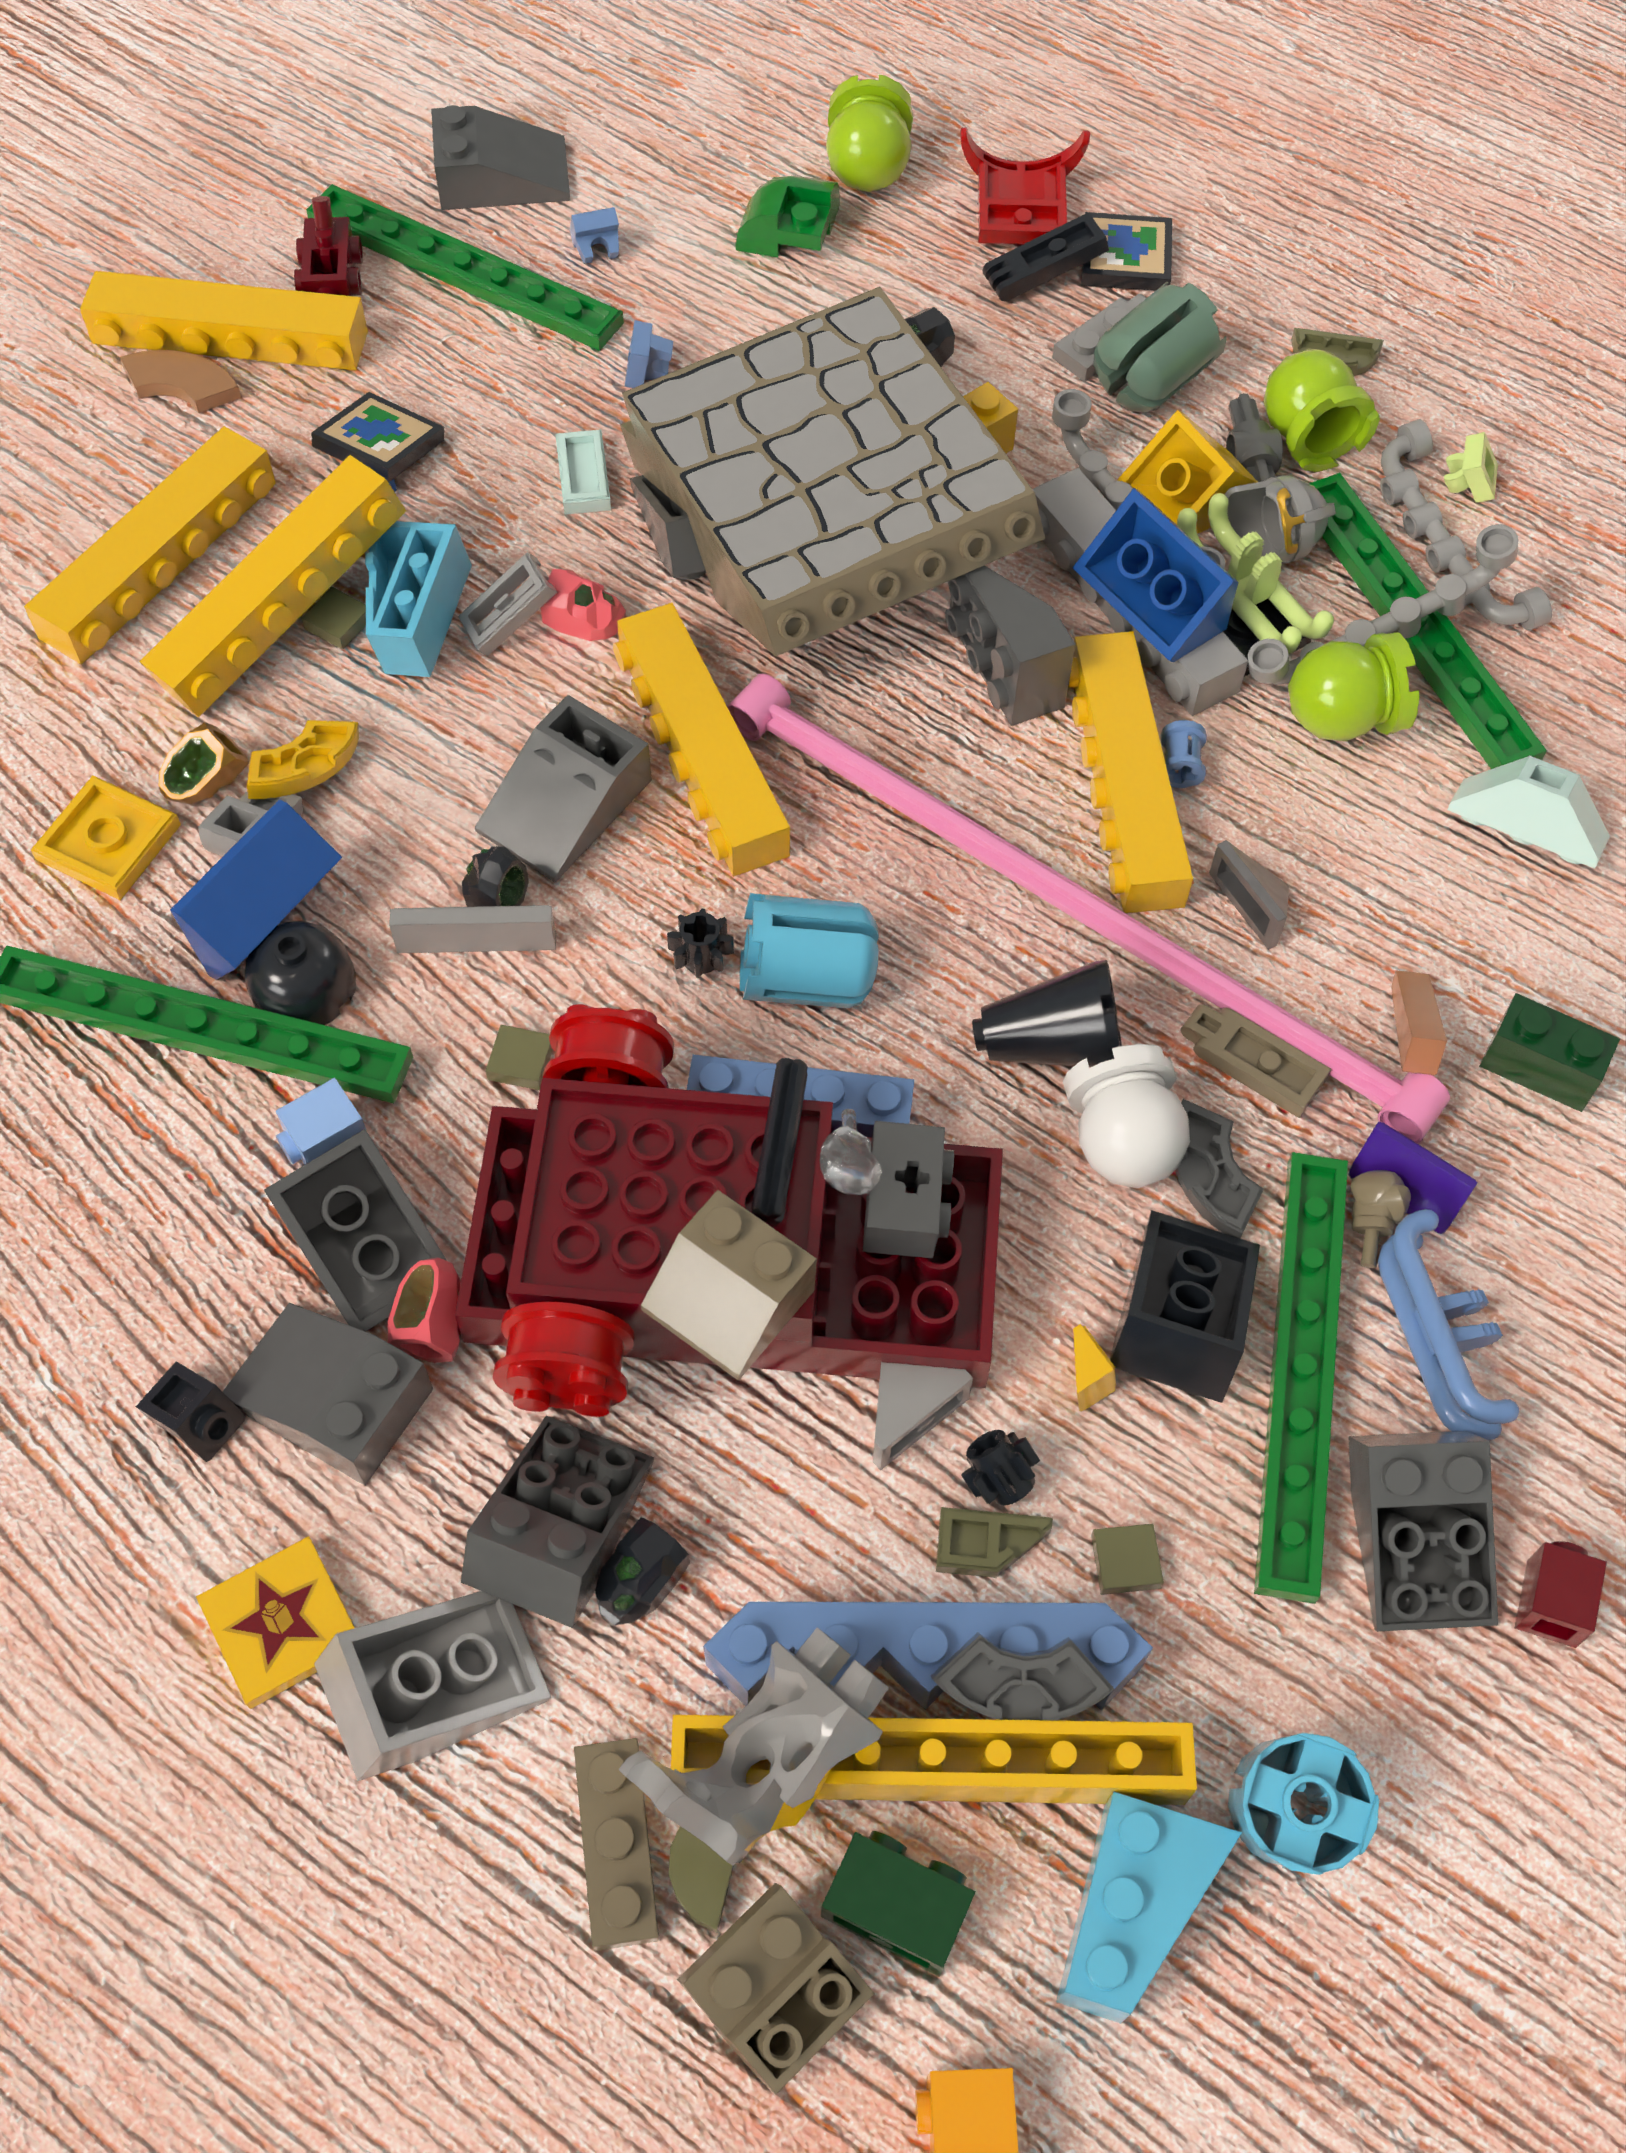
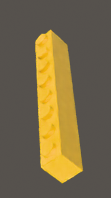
M673 1715L670 1769H676L681 1773L707 1769L717 1763L722 1755L724 1742L729 1736L723 1726L734 1716ZM869 1718L883 1731L879 1740L832 1767L816 1799L1106 1804L1112 1793L1117 1792L1155 1805H1185L1197 1790L1193 1723ZM768 1759L760 1760L750 1767L746 1774L747 1784H757L769 1774L771 1763Z

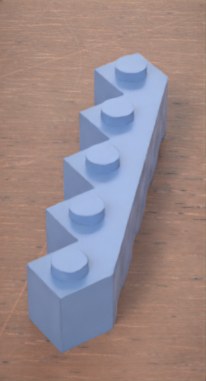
M748 1602L703 1646L706 1666L747 1706L763 1686L770 1665L771 1645L777 1641L795 1655L818 1627L851 1654L850 1658L829 1683L834 1687L854 1660L858 1661L871 1673H874L881 1666L925 1710L944 1692L932 1680L931 1675L977 1632L999 1648L1022 1654L1048 1650L1069 1637L1115 1689L1095 1704L1101 1711L1143 1667L1153 1649L1145 1639L1106 1603Z

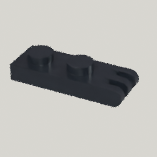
M1088 212L987 262L982 272L991 287L996 291L999 299L1004 302L1009 301L1108 252L1107 237Z

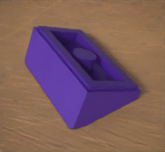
M1380 1121L1374 1127L1348 1173L1349 1177L1353 1179L1364 1172L1372 1170L1395 1172L1401 1177L1411 1194L1407 1214L1409 1215L1423 1209L1434 1211L1439 1218L1438 1226L1434 1231L1439 1234H1443L1448 1230L1478 1183L1474 1178Z

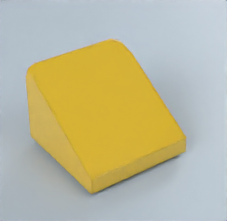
M1079 1324L1073 1328L1078 1408L1082 1412L1116 1391L1115 1366L1086 1326Z

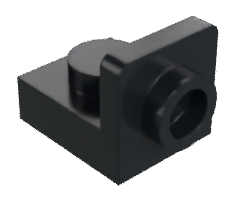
M177 1361L135 1406L148 1420L180 1439L197 1457L205 1462L210 1461L245 1421V1415L217 1385Z

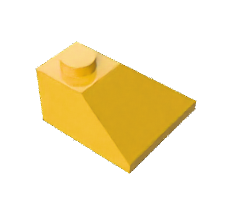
M1179 410L1172 415L1117 479V481L1126 482L1132 488L1138 489L1176 525L1181 510L1184 508L1195 510L1197 514V534L1211 528L1208 509L1209 501L1214 494L1222 493L1225 495L1229 488L1258 482L1232 453Z

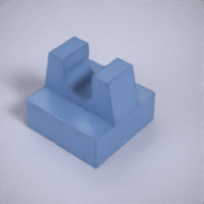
M615 207L571 215L570 234L573 247L577 248L584 264L592 263L593 251L591 247L597 243L606 247L609 259L618 258L619 223Z
M634 321L624 387L635 388L644 384V380H654L668 374L673 341L652 334V323Z

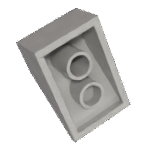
M483 1591L337 1633L314 1663L357 1781L419 1761L535 1708L551 1698L514 1605Z

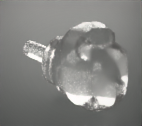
M845 1109L841 1113L842 1127L836 1129L832 1134H828L822 1144L820 1169L826 1181L838 1191L845 1194L861 1195L875 1188L880 1180L882 1171L876 1157L871 1153L870 1139L857 1132L856 1112L853 1109Z

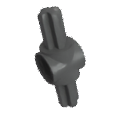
M1240 394L1238 399L1231 400L1228 405L1233 429L1227 436L1226 449L1233 454L1258 482L1265 481L1268 478L1275 477V474L1280 470L1283 452L1281 434L1277 428L1270 429V426L1265 421L1260 420L1254 399H1250L1248 394Z

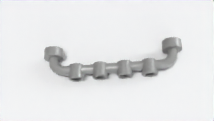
M1063 390L1054 398L1052 419L1061 428L1065 446L1079 465V469L1103 494L1113 508L1117 510L1133 488L1126 482L1116 481L1107 470L1108 459L1106 455L1100 451L1090 450L1083 440L1080 429L1089 422L1092 405L1090 397L1080 390ZM1201 547L1221 567L1225 568L1224 556L1218 550L1211 547Z
M1417 419L1401 425L1398 428L1397 438L1389 442L1382 452L1381 467L1386 477L1382 478L1380 482L1381 493L1388 505H1394L1403 501L1408 508V511L1403 513V525L1410 538L1415 539L1426 534L1432 543L1426 547V559L1432 571L1438 573L1449 568L1452 574L1462 576L1473 570V567L1466 558V550L1462 540L1456 535L1451 537L1443 525L1442 514L1437 504L1427 502L1420 492L1419 481L1412 469L1405 470L1400 462V458L1403 455L1408 461H1415L1432 453L1433 441L1430 430L1423 420ZM1489 583L1466 596V605L1473 603L1475 608L1486 619L1497 624L1514 625L1520 623L1524 629L1532 630L1548 624L1552 618L1550 601L1540 587H1533L1516 594L1514 605L1511 606L1503 605L1494 599L1490 593Z
M1502 524L1486 527L1479 533L1476 540V558L1480 563L1478 567L1462 576L1448 574L1441 577L1437 581L1434 590L1416 599L1401 597L1395 600L1391 605L1390 612L1372 621L1358 619L1351 622L1346 627L1345 634L1332 641H1352L1365 646L1366 640L1373 634L1396 632L1400 633L1404 638H1410L1419 632L1422 617L1435 611L1445 616L1459 614L1465 608L1467 595L1487 585L1498 575L1501 569L1509 567L1516 560L1518 554L1517 533L1511 527ZM1276 639L1260 640L1248 652L1249 672L1260 683L1287 684L1290 682L1297 665L1307 652L1324 645V643H1308L1302 648L1300 657L1289 662L1288 649L1281 641Z

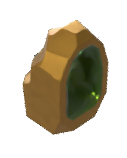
M204 722L188 732L167 754L159 771V790L168 800L193 804L211 798L221 787L230 785L249 764L246 754L228 735L218 727Z

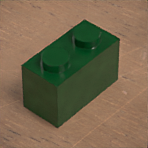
M1515 993L1495 1030L1479 1067L1582 1112L1603 1081L1620 1038Z
M872 1831L869 1838L855 1832L821 1906V1917L940 1977L976 1891L964 1886L967 1877L949 1865L931 1860L929 1866L926 1867L905 1857L907 1847L886 1834Z

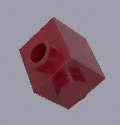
M1563 1541L1544 1542L1527 1560L1514 1628L1573 1648L1578 1647L1595 1632L1607 1561L1588 1556L1586 1549L1573 1543Z

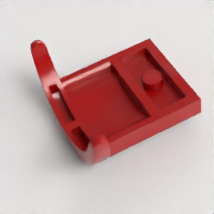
M967 127L960 129L961 146L964 156L971 169L978 176V243L1025 244L1067 223L1066 176L1072 172L1083 158L1090 141L1089 131L1083 130L1079 138L1070 147L1054 156L1035 161H1011L987 153L973 141Z

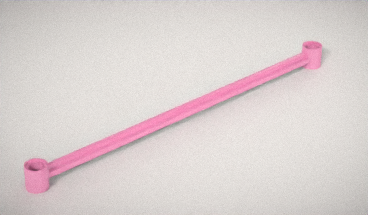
M764 673L758 674L727 706L744 738L756 741L768 730L1221 1009L1230 1008L1331 1068L1330 1076L1383 1107L1378 1114V1121L1385 1123L1415 1143L1419 1144L1449 1103L1450 1094L1447 1088L1434 1076L1408 1072L1404 1079L1400 1081L788 709L791 704L790 696L784 686L772 676Z

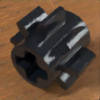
M701 908L700 912L691 913L688 916L680 914L678 916L679 932L672 931L667 933L668 949L674 951V967L680 969L685 966L689 971L695 973L696 978H700L702 974L712 972L713 970L722 972L724 970L722 954H734V938L726 935L727 919L723 917L717 920L711 914L706 913V910Z
M997 1429L981 1435L968 1447L966 1460L971 1468L964 1471L961 1476L976 1498L982 1496L987 1504L995 1500L997 1504L1005 1506L1021 1500L1033 1489L1035 1485L1034 1477L1036 1475L1031 1467L1036 1465L1040 1459L1026 1437L1018 1439L1014 1432L1006 1435L1003 1430Z

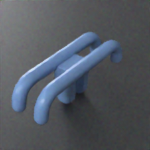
M1430 1209L1419 1210L1405 1216L1396 1226L1394 1235L1390 1236L1382 1245L1378 1258L1380 1276L1435 1412L1443 1425L1450 1431H1468L1486 1440H1493L1501 1434V1424L1510 1423L1517 1419L1519 1407L1511 1399L1490 1400L1482 1396L1474 1386L1461 1352L1486 1347L1497 1342L1503 1335L1497 1322L1450 1328L1447 1320L1477 1313L1484 1309L1485 1306H1488L1489 1302L1484 1291L1479 1289L1441 1297L1437 1296L1418 1249L1423 1245V1236L1421 1234L1436 1229L1439 1218Z

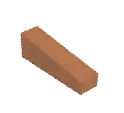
M1396 970L1391 990L1402 1072L1437 1075L1447 1038L1430 975Z

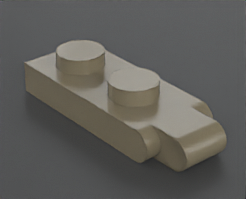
M1199 1004L1180 1029L1182 1035L1195 1044L1193 1050L1199 1058L1298 1118L1301 1117L1319 1092L1331 1071V1068L1230 1008H1222L1220 1012H1217L1207 1005Z

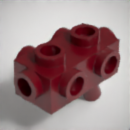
M328 196L312 198L314 218H304L303 238L296 239L297 259L301 269L294 270L295 290L344 296L361 295L359 267H354V264L363 263L361 237L353 236L349 217H332L331 203Z

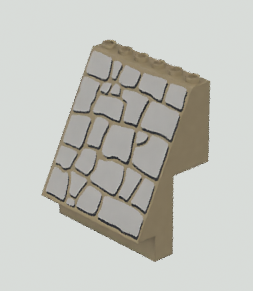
M880 286L622 393L630 421L620 424L634 468L687 513L715 601L775 657L1045 539L1035 492Z

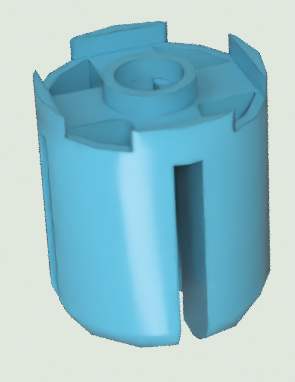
M750 893L744 919L753 920V925L747 926L744 950H741L740 991H744L742 999L848 1009L861 1005L872 989L879 958V947L877 944L879 938L878 925L869 909L860 903Z
M1301 1733L1262 1742L1246 1754L1234 1772L1244 1777L1242 1788L1229 1789L1228 1809L1234 1829L1242 1832L1240 1839L1249 1851L1265 1862L1281 1865L1284 1869L1316 1875L1343 1868L1357 1855L1363 1854L1377 1829L1379 1798L1378 1795H1375L1369 1773L1355 1757L1357 1756L1356 1753L1331 1737ZM1304 1792L1308 1802L1327 1808L1325 1816L1307 1814L1299 1820L1294 1815L1297 1808H1291L1292 1793Z

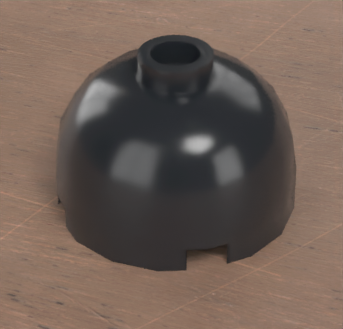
M293 921L277 925L248 955L245 966V983L255 1008L325 1025L340 1015L339 1008L346 1002L348 996L350 1000L352 999L356 991V972L344 944L336 935L327 928L313 923Z

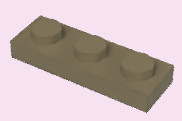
M637 1738L574 1747L591 1940L594 1951L659 1942L644 1792L619 1771L625 1760L639 1751Z

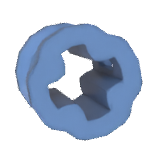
M1174 721L1162 729L1161 743L1165 748V764L1171 787L1187 788L1196 786L1205 779L1206 767L1201 761V748L1206 743L1207 734L1205 728L1194 721Z

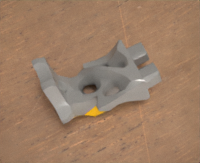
M817 1627L795 1655L777 1641L771 1645L770 1665L763 1686L748 1705L723 1726L729 1736L724 1742L721 1757L713 1766L707 1769L681 1773L676 1769L672 1770L640 1750L628 1757L619 1768V1771L638 1786L664 1816L696 1836L726 1862L734 1866L736 1863H740L755 1843L770 1831L796 1826L819 1795L831 1768L840 1761L879 1740L883 1731L868 1717L877 1707L889 1687L856 1660L851 1663L834 1687L829 1683L850 1658L851 1654ZM768 1759L771 1763L769 1774L757 1784H747L746 1774L750 1767L760 1760Z

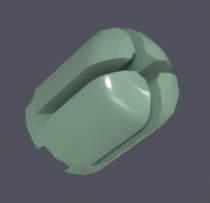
M1166 282L1100 337L1094 351L1093 360L1099 382L1108 395H1112L1128 382V385L1119 392L1116 398V402L1128 411L1145 413L1158 409L1224 352L1227 338L1225 336L1220 341L1218 327L1212 317L1218 309L1208 296L1193 284L1187 283L1184 287L1167 285L1168 282Z

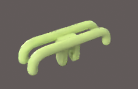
M1222 493L1214 494L1209 501V522L1214 536L1231 556L1228 573L1239 582L1232 606L1235 613L1259 640H1279L1287 647L1288 654L1293 653L1297 649L1302 636L1312 640L1327 636L1334 623L1332 613L1323 610L1318 612L1313 619L1278 580L1283 561L1275 552L1266 553L1265 556H1262L1264 540L1257 532H1248L1247 535L1240 538L1231 526L1228 518L1229 500L1227 496ZM1184 508L1178 515L1177 526L1195 543L1203 547L1204 545L1201 543L1196 529L1197 514L1191 508ZM1269 599L1292 626L1287 627L1281 634L1258 609L1256 604Z

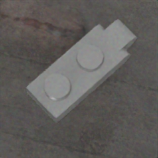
M1138 294L1129 301L1122 297L1055 343L1052 358L1086 382L1097 374L1093 360L1094 351L1100 337L1147 297Z

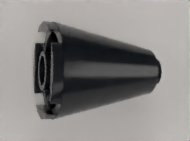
M1107 960L1091 962L981 1007L982 1018L972 1020L977 1051L987 1050L990 1061L1075 1066L1087 1058L1089 1067H1093L1101 1062L1114 1059L1112 1048L1122 1046L1111 974Z

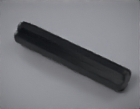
M782 1058L776 1063L751 1207L752 1214L770 1224L780 1223L784 1219L808 1076V1066L800 1059Z

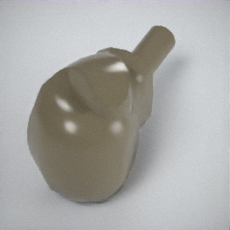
M1388 1170L1364 1172L1353 1178L1350 1186L1351 1193L1356 1200L1353 1203L1352 1229L1364 1235L1361 1266L1366 1268L1375 1267L1379 1237L1391 1236L1393 1234L1394 1224L1399 1223L1403 1219L1410 1205L1411 1194L1408 1187L1404 1185L1400 1176Z

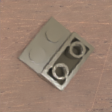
M774 1883L677 1979L714 2024L713 2027L775 2095L875 1994L833 1942L824 1938L787 1891L777 1883Z

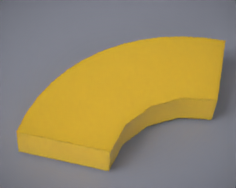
M307 720L302 733L290 743L274 749L252 751L247 780L248 799L276 798L299 793L315 787L334 776L347 764L355 752L359 739V723Z

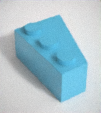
M396 521L368 549V553H365V565L369 571V587H366V636L385 674L431 677L472 564L456 524Z
M1113 1792L1104 1806L1056 2002L1120 2024L1130 2016L1242 1832Z

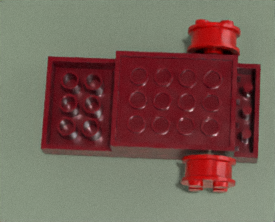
M576 1004L568 1007L566 1013L557 1018L551 1026L549 1042L555 1052V1058L549 1061L544 1068L537 1109L492 1106L455 1318L464 1343L507 1346L505 1357L499 1359L494 1366L493 1381L501 1390L514 1396L513 1405L515 1407L532 1412L546 1411L549 1407L571 1409L584 1416L603 1417L609 1414L611 1406L622 1402L627 1396L628 1380L621 1373L623 1357L716 1365L641 1310V1304L678 1234L717 1190L752 1213L751 1207L771 1097L671 1089L668 1086L667 1080L662 1075V1071L673 1058L674 1040L669 1032L657 1023L656 1015L642 1009L625 1011ZM803 1100L784 1219L778 1224L765 1223L817 1258L815 1290L750 1368L880 1379L881 1362L965 1369L973 1377L971 1387L986 1388L992 1357L1003 1149L944 1144L945 1150H954L951 1185L942 1184L941 1202L951 1203V1220L948 1238L938 1237L933 1258L862 1252L872 1138L832 1134L833 1102ZM906 1187L905 1193H913L914 1188Z

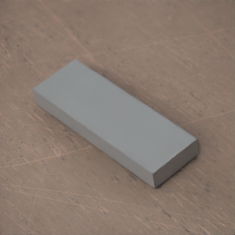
M552 906L390 909L389 926L397 953L556 950V930Z

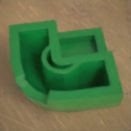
M796 175L773 177L757 189L748 202L737 234L736 251L777 258L782 245L821 251L825 236L831 234L840 206L838 182Z

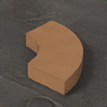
M174 350L142 351L120 357L123 369L139 399L157 395L173 396L190 403L198 413L242 398L239 387L230 374L216 363L204 357Z

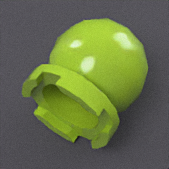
M880 74L879 80L865 79L858 81V75L839 84L830 97L828 113L829 132L827 135L826 151L831 170L848 187L865 192L881 190L896 182L907 166L912 147L910 134L913 123V111L910 94L899 82Z
M1306 349L1285 357L1268 377L1263 402L1270 425L1275 429L1277 428L1280 434L1286 438L1288 452L1303 470L1320 472L1337 467L1339 464L1335 459L1346 454L1354 446L1360 452L1375 434L1380 416L1375 409L1374 401L1362 387H1357L1351 368L1335 354L1317 349Z
M1398 632L1389 634L1377 633L1371 635L1366 640L1365 646L1352 641H1330L1307 652L1297 665L1288 685L1292 714L1305 729L1319 739L1348 741L1366 734L1374 726L1380 733L1386 735L1410 729L1413 727L1418 713L1419 690L1409 692V679L1406 667L1415 666L1416 664L1408 642Z

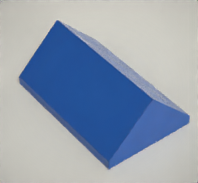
M1136 488L1132 489L1072 567L1170 662L1177 661L1227 629L1239 583Z
M279 799L170 911L207 974L217 980L236 969L339 862L342 856L288 803Z

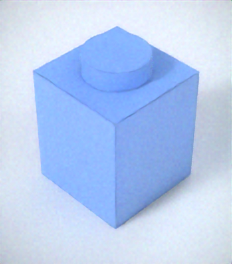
M335 1077L275 1111L283 1128V1132L277 1134L276 1139L292 1165L300 1160L306 1165L362 1130H366L362 1117Z

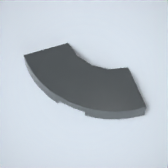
M1183 1099L1181 1104L1189 1119L1190 1143L1180 1166L1175 1170L1179 1184L1193 1207L1213 1227L1222 1233L1241 1239L1264 1188L1246 1177L1233 1158L1230 1135L1234 1121Z
M977 1632L931 1675L932 1680L959 1703L973 1711L999 1720H1059L1090 1708L1115 1690L1069 1637L1048 1650L1022 1654L999 1648Z

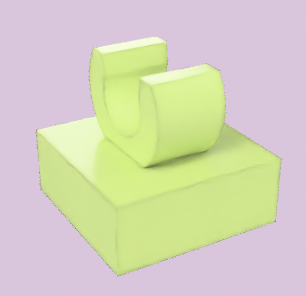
M1485 432L1466 436L1464 453H1455L1446 458V463L1450 470V474L1444 475L1447 488L1451 493H1458L1470 488L1476 503L1495 499L1498 464Z

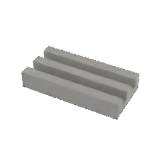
M526 552L458 616L477 651L486 656H489L557 593L554 585L547 581L549 577L546 572L539 568L541 566L539 560L532 554Z

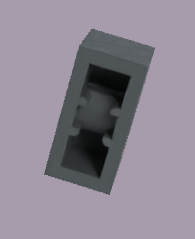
M875 1121L870 1146L862 1252L933 1258L938 1237L948 1238L951 1203L941 1202L942 1184L951 1185L954 1150L944 1149L945 1127ZM906 1187H913V1193H905Z

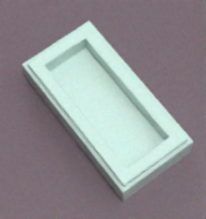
M602 429L555 434L564 514L611 510Z

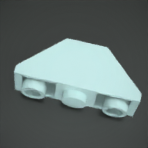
M1532 756L1465 778L1447 809L1460 815L1471 824L1486 825L1508 834L1519 843L1526 845L1534 844L1558 854L1569 863L1584 864L1594 869L1610 838L1580 775Z

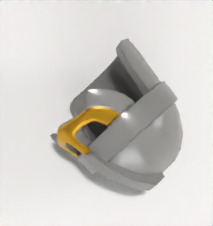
M1291 475L1276 476L1261 482L1229 488L1225 493L1229 500L1228 518L1231 526L1240 538H1243L1248 532H1257L1264 540L1262 556H1265L1266 553L1275 552L1283 561L1282 563L1285 564L1307 556L1323 536L1328 523V517L1336 514L1334 503H1326L1322 494L1314 486Z

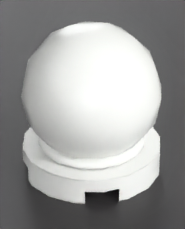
M1134 1044L1112 1048L1114 1059L1101 1062L1090 1068L1086 1058L1072 1067L1066 1073L1063 1080L1071 1109L1082 1114L1078 1122L1079 1144L1091 1168L1112 1184L1133 1188H1141L1166 1179L1180 1166L1190 1143L1187 1113L1177 1094L1170 1091L1177 1079L1171 1057H1164L1162 1047L1149 1044Z

